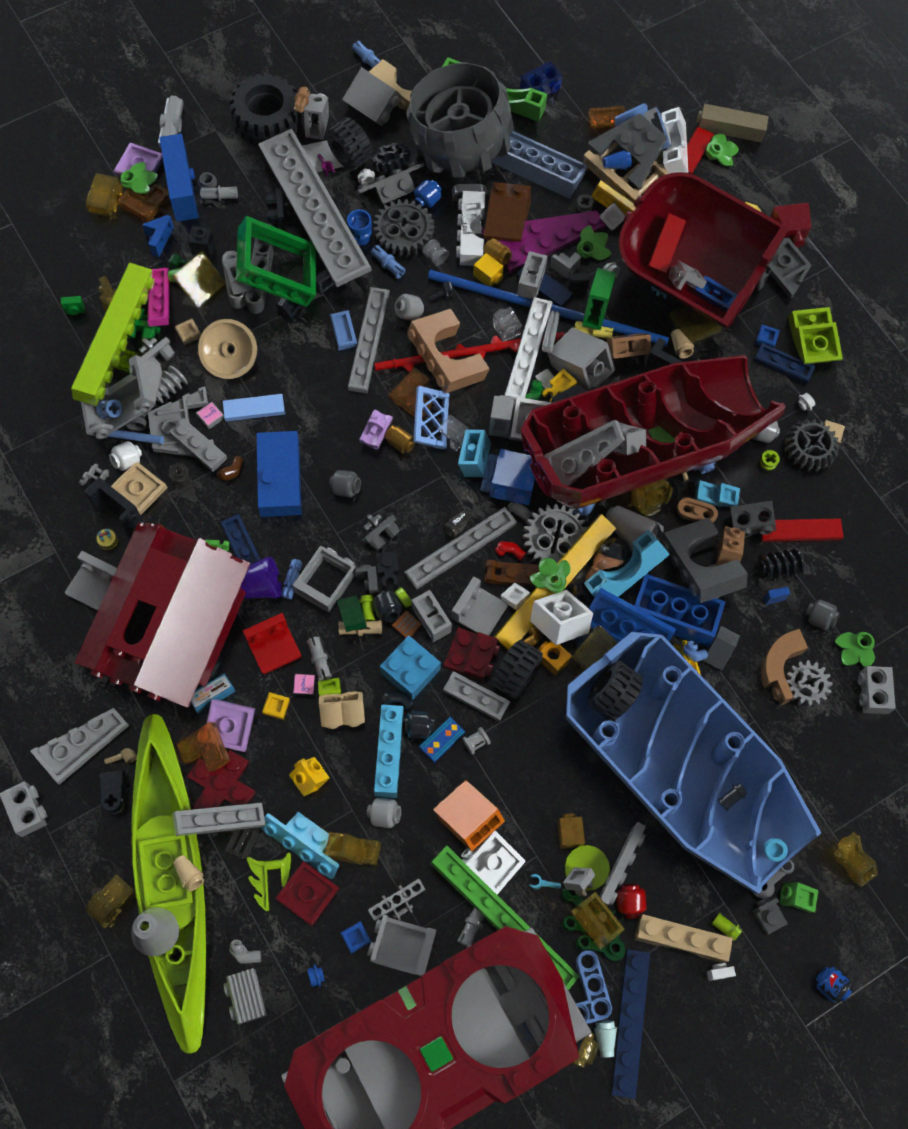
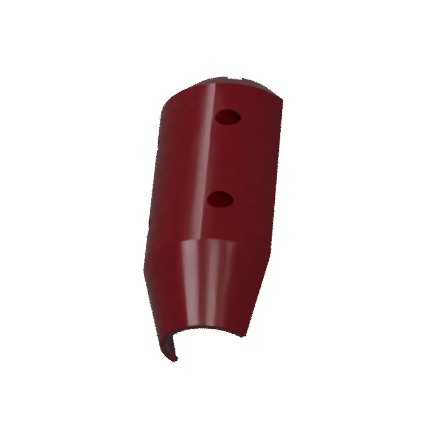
M746 355L673 363L533 409L521 428V436L524 450L529 452L532 459L529 466L543 493L563 505L577 510L723 460L778 420L784 413L785 405L784 403L771 401L768 409L765 410L762 407L750 382L748 358ZM613 420L646 430V447L641 445L637 453L629 455L614 451L610 452L570 487L562 485L548 459L544 457L545 454ZM660 426L675 438V441L672 443H662L654 440L648 430Z

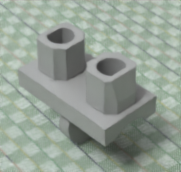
M154 337L150 341L146 338L141 340L143 346L139 349L140 353L143 354L148 351L142 358L161 365L155 359L156 356L160 354L165 361L174 356V351L169 346L170 341L167 337L158 344H156L157 340Z

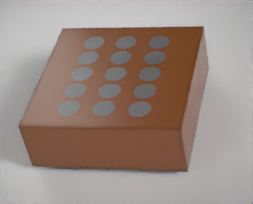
M405 611L392 625V628L405 639L408 635L412 637L422 627V624L408 611Z

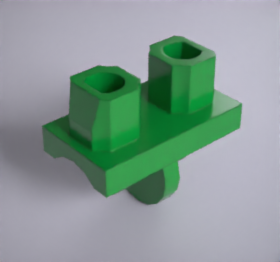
M141 308L140 318L135 320L134 331L131 336L128 335L127 339H135L136 331H142L141 339L146 338L148 341L155 337V334L160 333V327L149 326L146 309Z

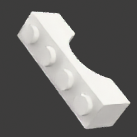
M677 107L662 112V120L671 147L663 151V164L668 174L675 172L688 173L686 122L680 108Z
M463 191V197L459 198L458 210H462V214H458V226H461V230H457V241L461 242V244L457 246L456 257L460 258V265L474 266L483 256L484 239L477 237L470 227L476 221L484 219L485 192Z

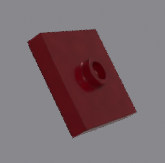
M303 861L275 899L309 925L313 926L340 888Z

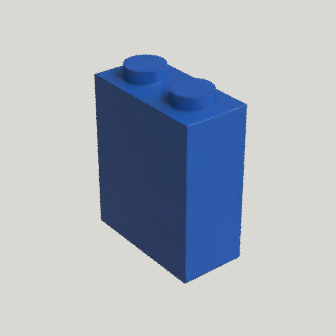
M500 449L489 497L529 505L535 481L529 463L532 462L531 456Z

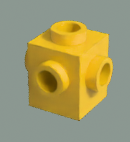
M315 757L305 760V758L299 760L294 765L295 769L289 774L303 796L317 791L329 779V776Z

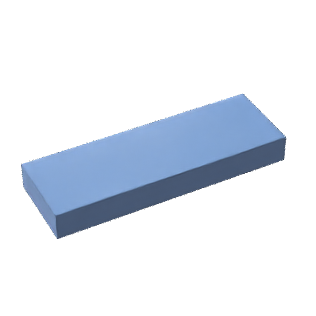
M282 394L223 401L225 422L285 415Z

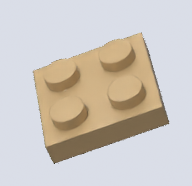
M138 462L133 464L111 486L133 503L140 515L167 489L165 483Z

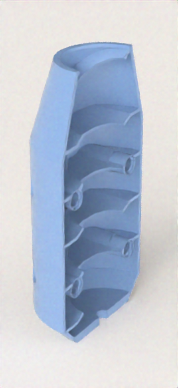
M631 632L598 662H595L567 686L566 720L684 850L753 893H760L763 890V885L786 862L821 834L781 759L663 635ZM616 661H622L643 677V684L637 699L628 711L618 719L610 721L588 706L587 700L589 692L600 674ZM733 784H741L748 794L745 795L744 800H739L726 811L718 802V799L733 788ZM779 838L784 841L788 848L785 859L774 862L767 858L764 853V844L768 839Z

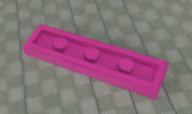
M168 268L151 269L152 278L155 279L153 289L148 291L149 326L169 325Z

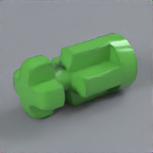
M205 539L209 545L219 547L227 552L229 551V541H224L223 544H220L219 540Z

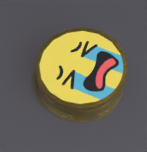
M105 528L97 533L96 542L100 548L110 550L117 545L118 537L114 530Z

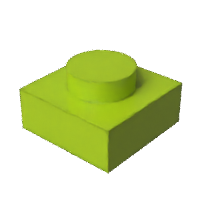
M339 678L319 680V696L341 694Z

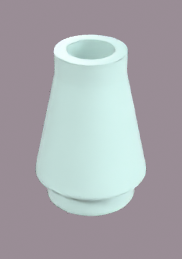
M597 1021L594 1032L600 1057H614L617 1027H615L614 1021Z

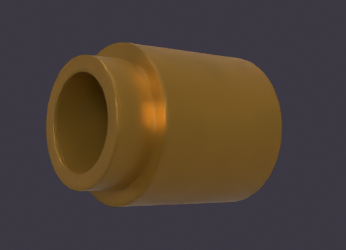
M491 239L484 245V254H489L500 264L506 265L510 261L512 252L498 240Z
M392 425L385 433L384 438L387 439V443L402 454L410 452L415 445L413 442L414 437L399 426Z

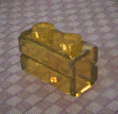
M596 892L571 911L589 936L594 939L599 949L625 930Z

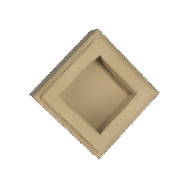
M193 319L175 326V330L184 345L201 337V333Z

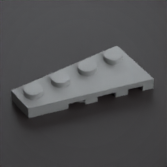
M613 420L545 454L544 457L548 459L562 485L570 487L600 462L602 458L606 457L625 441L619 422Z

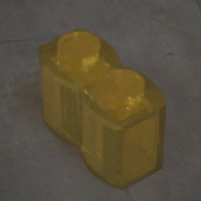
M96 173L86 200L88 212L111 217L113 211L117 209V198L121 196L123 190L118 177Z

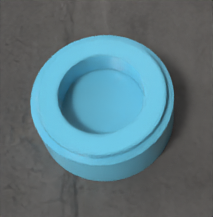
M770 838L764 844V853L769 860L779 862L787 856L788 848L783 840Z

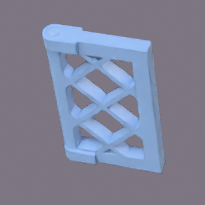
M422 386L417 387L413 442L438 449H447L449 393L445 394L444 391ZM423 394L427 395L430 399L426 404L423 403ZM436 398L443 399V407L439 405ZM431 402L439 411L434 415L426 407ZM422 409L429 417L425 422L422 421ZM439 413L442 415V425L435 419V416ZM430 420L438 429L434 433H431L425 425ZM421 427L428 435L427 438L421 436ZM439 431L441 433V441L436 440L433 436Z

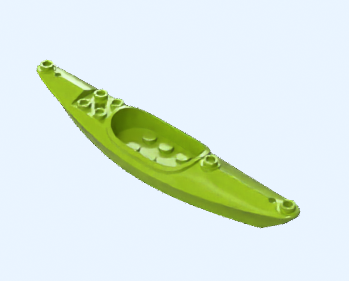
M152 714L144 720L142 725L133 789L132 866L135 894L139 914L149 908H164L170 911L178 922L179 936L174 947L162 955L149 956L176 1041L182 1051L192 1054L201 1046L204 1024L206 979L204 886L202 884L191 892L187 888L184 889L173 862L178 857L185 855L201 872L202 868L197 835H175L173 813L175 811L191 810L166 724L161 716ZM177 950L182 953L179 961L172 958L176 955Z

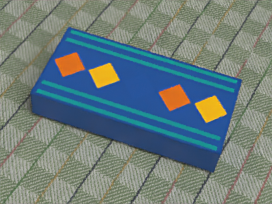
M449 717L419 748L435 763L465 734V731Z

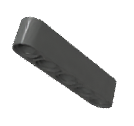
M255 238L251 265L271 272L275 246ZM252 287V290L245 292V300L249 312L258 314L263 311L267 295L266 291Z

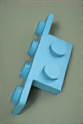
M299 812L286 825L269 813L265 815V825L261 829L267 835L279 841L286 849H290L304 862L316 868L322 875L327 876L329 879L335 876L339 864L323 853L332 843L334 837Z

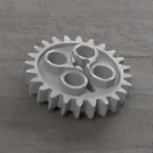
M557 504L554 505L553 509L546 505L545 511L539 508L538 515L533 512L531 515L532 519H528L526 522L529 526H525L523 529L528 534H524L522 539L528 540L523 546L530 547L527 555L534 554L532 561L552 558L558 563L566 554L559 550V546H565L569 550L588 528L582 527L585 520H578L580 514L572 515L573 509H570L568 512L565 511V505L560 510ZM560 520L561 527L557 536L558 541L555 544L554 554H551L550 551L555 538L553 535L557 530L558 521ZM544 522H551L553 524V528H546L544 526ZM564 527H570L573 533L567 534L564 531ZM539 541H546L549 547H541Z

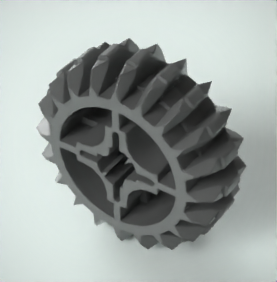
M806 419L803 423L799 421L790 428V431L786 434L784 445L786 446L785 452L789 453L788 459H794L793 465L799 463L800 469L806 466L808 471L812 468L817 471L832 464L834 458L838 455L837 451L840 445L837 444L839 438L834 437L835 431H829L830 425L825 427L823 426V421L818 424L815 419L811 423Z

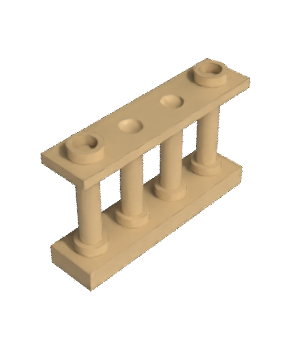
M613 143L602 156L593 154L590 150L584 154V164L589 165L588 169L633 204L637 197L641 196L652 182L668 174L665 167L655 161L651 167L652 175L644 181V186L639 191L637 188L633 189L629 186L627 179L640 165L639 163L624 177H619L615 173L617 169H604L603 157H606L618 146L616 143Z

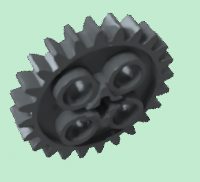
M398 199L397 204L390 201V207L384 205V210H378L379 215H375V221H373L374 235H376V241H380V246L385 245L386 251L391 248L392 254L399 251L400 256H402L403 251H406L407 255H410L411 250L416 254L417 248L424 250V244L429 245V240H432L434 233V220H432V214H427V208L422 209V204L415 206L414 200L411 204H408L407 199L404 203H401L400 199Z

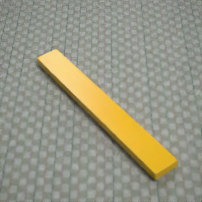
M602 514L598 515L559 561L567 560L571 567V571L566 577V586L616 529ZM536 587L494 638H497L498 642L509 651L512 645L521 640L534 625L530 622L534 601L556 593L549 591L547 588Z

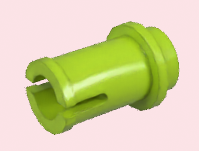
M373 595L361 596V600H359V603L362 605L365 621H375L372 606Z
M721 913L718 914L711 924L726 936L733 938V941L742 932L739 928L740 925L736 926L721 915Z

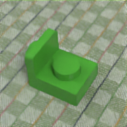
M798 882L783 883L780 893V905L793 906L809 913H815L818 890Z

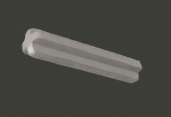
M551 311L549 314L542 344L543 352L550 353L553 350L560 315L558 311Z

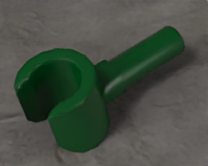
M173 254L169 259V266L173 269H177L179 264L191 265L192 267L197 266V263L186 261L177 254Z

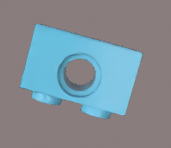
M465 430L458 462L465 477H484L491 446L485 430Z

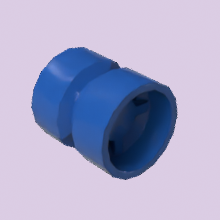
M360 209L350 212L347 217V226L357 244L361 246L369 243L372 239V219L370 214Z

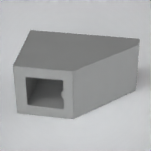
M237 257L222 261L233 295L252 290V286L236 280Z

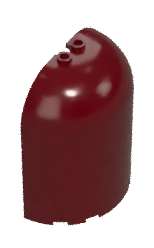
M675 172L656 179L649 185L642 196L639 195L633 205L636 207L633 213L628 211L623 220L625 223L620 233L619 250L623 263L634 276L727 330L762 278L766 267L771 263L789 228L696 175ZM670 213L685 220L686 223L667 273L663 275L647 266L665 218ZM679 260L698 270L703 278L706 275L738 295L728 311H723L697 296L695 293L696 288L686 283L681 290L676 289L669 279V272L672 266L676 265Z

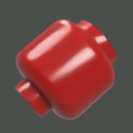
M639 884L621 885V889L616 892L618 893L616 897L618 912L626 914V918L629 919L639 918V914L645 912L647 908L645 890L640 888Z

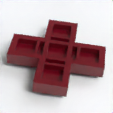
M229 750L218 769L199 758L187 776L188 779L205 788L193 807L195 809L221 807L225 800L232 805L249 804L256 792L238 781L249 761Z

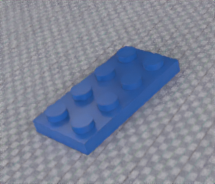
M600 588L588 608L593 612L590 628L617 643L631 632L659 634L670 641L676 631V628L603 588Z

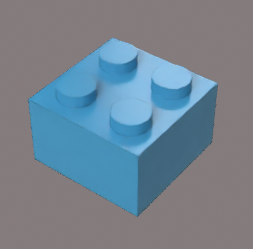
M408 635L380 665V673L413 700L440 671L441 662Z

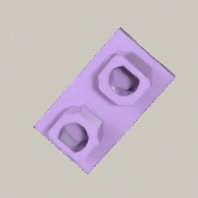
M374 410L360 437V442L373 449H378L393 417Z

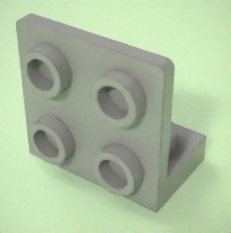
M81 551L77 557L82 564L81 568L68 586L65 594L98 611L117 568Z
M473 577L452 609L451 619L477 634L480 632L490 636L507 609L508 604L481 589V580Z

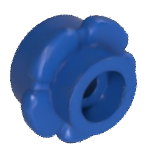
M314 964V967L307 969L311 987L319 986L320 988V982L325 981L322 968H317Z

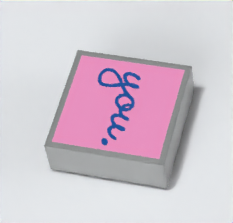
M210 402L196 412L198 418L208 429L224 419L223 413L213 402Z

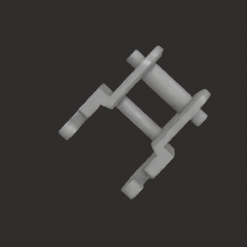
M94 464L89 472L83 474V480H80L79 484L84 485L91 478L96 480L98 477L94 476L95 472L101 474L100 478L105 480L109 476V470L103 471L98 468V464Z

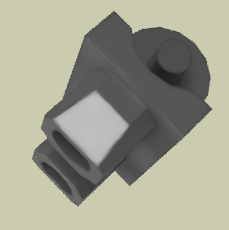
M368 514L365 517L368 523L363 528L366 531L370 528H373V530L361 541L364 544L368 543L374 550H378L385 544L379 536L382 531L389 538H392L400 531L394 522L396 520L394 515L392 514L379 524L378 522L382 519L380 514L375 517Z

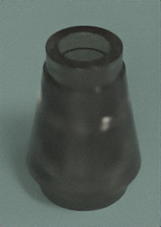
M463 509L446 520L443 526L444 532L451 538L460 536L472 518L471 513Z

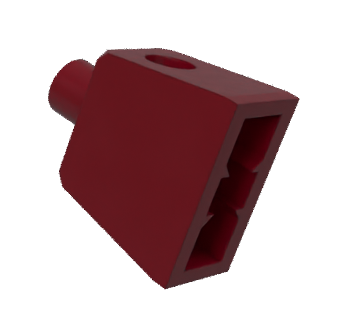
M809 203L774 207L770 217L789 228L785 238H789L797 248L805 244L804 239L807 238L811 230Z

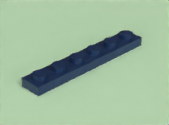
M629 949L626 950L611 1095L636 1099L650 953Z

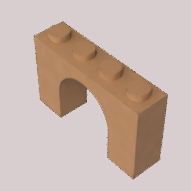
M451 309L411 321L407 332L408 338L416 346L418 354L422 356L428 370L433 373L437 384L443 389L445 394L485 380L489 371V367L480 354L462 360H453L442 355L436 348L435 342L455 336L459 328L460 322Z

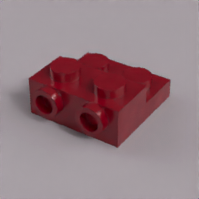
M458 627L444 663V668L484 682L485 676L490 677L493 665L490 664L492 657L497 658L500 650V645H497L498 639L480 632L475 634Z

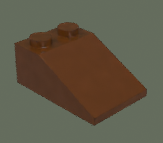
M494 182L490 195L484 238L521 242L531 205V186Z

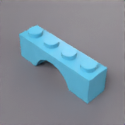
M649 529L632 542L633 554L630 561L624 567L612 572L599 570L584 582L594 597L600 588L619 597L670 555Z

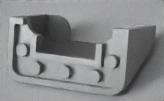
M137 355L130 358V375L111 387L106 388L103 400H99V402L112 399L118 400L122 405L121 415L116 418L103 419L97 414L96 406L81 402L86 433L98 439L106 438L109 434L143 413L150 411L155 406L162 378L161 366Z

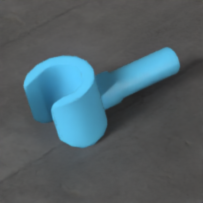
M537 874L530 876L540 881L535 886L529 884L532 889L537 890L541 887L561 888V883L542 880Z

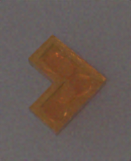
M154 183L150 191L144 196L133 192L132 189H127L117 202L119 206L150 222L170 197L167 189Z
M414 368L389 394V398L415 417L417 387H426L430 383V379ZM423 397V403L426 404L428 400ZM432 403L426 405L429 410L432 408ZM422 409V417H423L426 413H425V411Z
M214 722L207 723L177 743L184 763L189 764L203 756L208 771L214 772L230 761Z

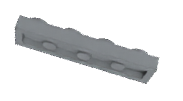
M262 803L175 811L173 813L176 836L257 828L265 825Z
M639 822L632 827L595 903L601 909H604L608 904L612 905L618 894L615 892L617 885L621 886L627 876V873L624 871L627 865H632L636 854L633 852L636 846L640 847L646 835L643 834L646 826Z

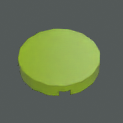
M589 845L579 846L572 850L565 862L566 877L574 867L592 869L595 874L591 880L593 887L586 888L585 891H594L601 887L607 880L610 871L609 862L605 854L598 848Z

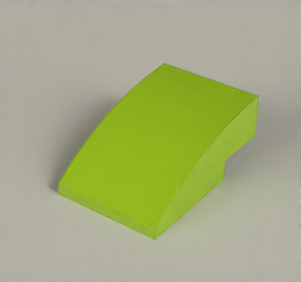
M830 307L791 312L788 316L790 329L803 364L843 359L836 322H832Z

